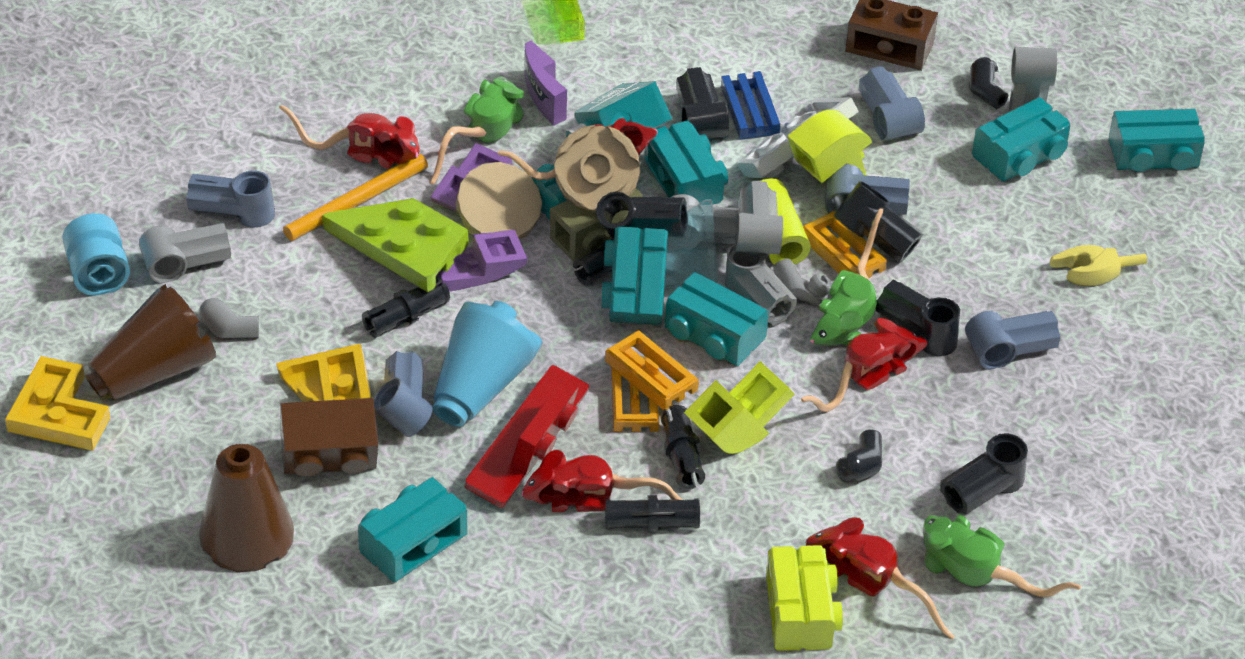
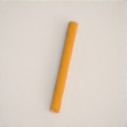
M419 154L416 159L399 164L283 226L284 235L290 241H294L323 225V214L355 208L428 168L426 158Z

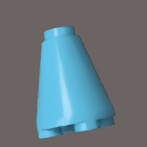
M467 301L455 317L434 393L435 403L432 407L434 414L445 423L455 427H462L466 421L472 420L533 361L542 346V339L515 319L517 313L510 305L501 301H494L491 306Z

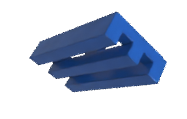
M761 71L753 72V76L750 79H747L745 73L737 74V80L731 81L729 75L721 76V89L740 140L772 136L780 133L781 124ZM753 88L757 95L758 101L760 103L762 112L764 114L768 126H764L759 109L757 107L756 101L751 91V89ZM736 90H741L754 128H748L735 92Z

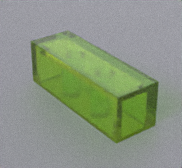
M545 0L560 43L585 40V20L578 1Z

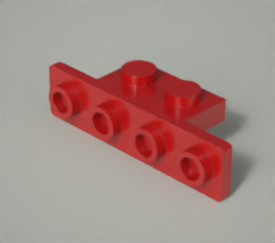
M551 365L468 475L464 487L499 508L505 507L537 461H542L545 455L552 451L557 440L556 435L559 431L563 430L565 432L570 427L578 412V405L588 392L589 384L563 369Z

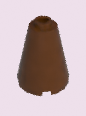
M166 284L153 292L87 363L91 372L85 375L91 388L100 398L107 394L112 400H116L207 364L216 358V351L208 334L202 338L199 337L201 334L196 324L200 321L189 305L171 286L167 288Z
M235 444L222 450L217 457L199 530L200 545L203 551H206L212 557V561L221 568L235 572L258 571L266 568V563L277 557L280 560L288 553L293 543L294 525L263 453L255 446L249 444Z

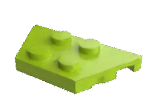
M414 198L333 211L322 215L323 229L426 292L435 288V276L438 272H447L454 264V258L460 255L469 245L468 229Z

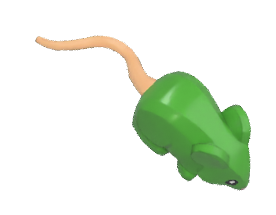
M504 77L494 79L493 83H489L485 79L482 81L479 89L481 95L474 93L464 109V114L471 118L469 126L451 127L443 137L430 184H435L438 179L447 145L453 135L459 134L491 143L504 137L510 130L512 123H519L523 119L524 112L518 103V99L523 98V90L517 88Z
M880 208L874 218L864 252L857 267L858 274L842 270L830 288L829 294L832 296L831 299H824L821 302L819 310L825 314L812 333L811 343L818 345H848L852 338L861 335L857 330L874 315L877 305L876 291L865 272V266L871 252L883 209Z
M960 514L953 522L947 517H937L934 515L927 516L924 521L925 565L932 573L938 574L947 569L954 578L971 587H981L990 583L993 579H1001L1038 597H1051L1066 589H1081L1080 585L1071 582L1061 583L1049 589H1041L1029 584L1016 572L1001 566V553L1005 543L997 535L985 528L979 527L976 531L971 530V524L968 519Z

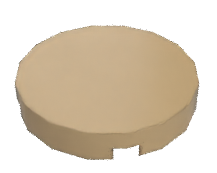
M584 126L569 134L558 148L554 164L556 183L563 196L576 207L596 212L600 199L610 192H623L630 197L636 189L640 175L639 155L631 140L619 130L608 126Z
M502 162L485 163L471 170L461 182L456 199L457 213L459 211V215L463 220L462 224L472 235L515 230L518 239L528 236L537 224L542 206L539 188L532 178L518 167Z

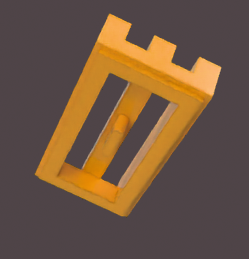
M835 211L803 226L811 248L838 274L842 270L858 274L857 267L860 259L849 249L852 247L862 257L867 241L840 223L834 216ZM826 226H829V227H830L834 232H836L840 237L837 238L835 235H833V234L826 228ZM873 247L865 266L868 278L872 277L875 270L878 273L885 271L887 260Z
M639 330L605 350V362L663 410L670 409L669 406H672L673 400L678 403L684 400L685 392L688 391L692 395L698 391L699 379ZM631 347L636 348L640 353H642L646 357V359L640 356ZM659 368H660L663 372H665L668 376H670V377H671L674 381H676L677 383L674 384L670 379H668L665 375H663V374L659 371Z
M611 367L613 432H622L623 427H631V432H641V427H649L650 432H659L658 405L648 398L649 414H640L639 389L630 382L631 414H623L621 374Z

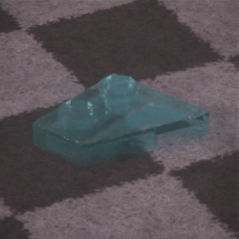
M712 199L704 200L687 211L688 226L684 237H668L665 287L682 286L683 282L694 272L715 283L718 282Z

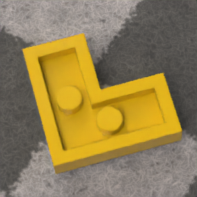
M40 356L5 418L7 432L94 451L110 420L109 406L74 398L85 378L83 365Z

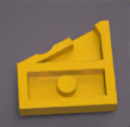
M361 343L276 363L280 378L302 402L371 398Z

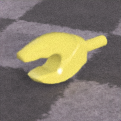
M1096 245L1076 246L1050 258V265L1053 268H1072L1067 273V280L1080 286L1102 285L1117 278L1120 275L1121 267L1147 264L1146 254L1119 257L1115 248L1104 249Z

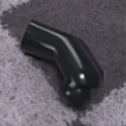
M980 57L970 66L969 89L997 110L1006 104L1009 95L993 83L995 79L994 73L998 72L997 63L988 57Z
M873 429L863 431L859 436V449L849 452L847 457L838 459L835 467L837 475L842 481L850 482L853 479L859 481L879 473L882 468V435L879 431Z

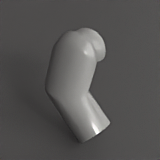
M783 259L775 264L773 268L775 275L797 300L817 305L828 298L827 294L832 284L826 276L820 277L819 274H815L808 281L801 278L792 260Z
M218 298L207 299L201 304L199 309L200 318L218 338L259 337V316H236Z

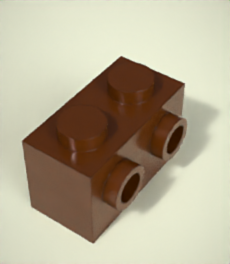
M859 0L848 22L845 52L922 71L935 41L938 12L890 0Z
M373 398L280 403V437L284 474H297L309 477L320 472L343 471L356 474L367 469H376L378 437Z

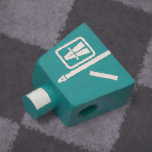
M656 81L622 83L576 110L574 117L578 125L566 131V138L569 134L584 126L600 124L605 127L613 125L615 121L624 118L626 122H635L652 128H656L673 118Z

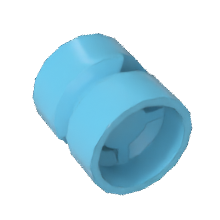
M96 213L82 215L72 220L65 227L62 239L75 286L80 292L91 296L119 290L127 282L130 268L125 250L122 247L117 224L112 218Z

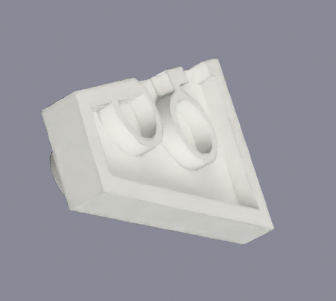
M815 98L807 105L810 112L801 116H793L784 124L787 129L785 134L777 133L766 138L737 162L742 174L748 178H762L763 180L781 173L784 170L783 163L794 156L787 136L807 119L825 110H837L849 119L859 112L852 98Z

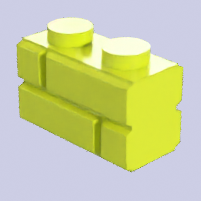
M822 545L800 546L798 549H795L793 546L771 547L767 554L765 575L774 649L777 651L801 650L802 648L806 650H829L833 645L834 631H842L843 626L841 602H832L831 593L837 592L836 565H827L825 548L823 549Z

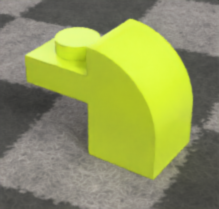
M825 110L813 115L787 136L795 160L821 183L845 164L854 165L862 171L863 175H867L862 161L865 158L862 150L869 146L872 140L865 132L837 110Z
M759 361L730 392L715 380L684 413L724 452L735 454L762 441L769 434L764 426L795 394L768 367Z

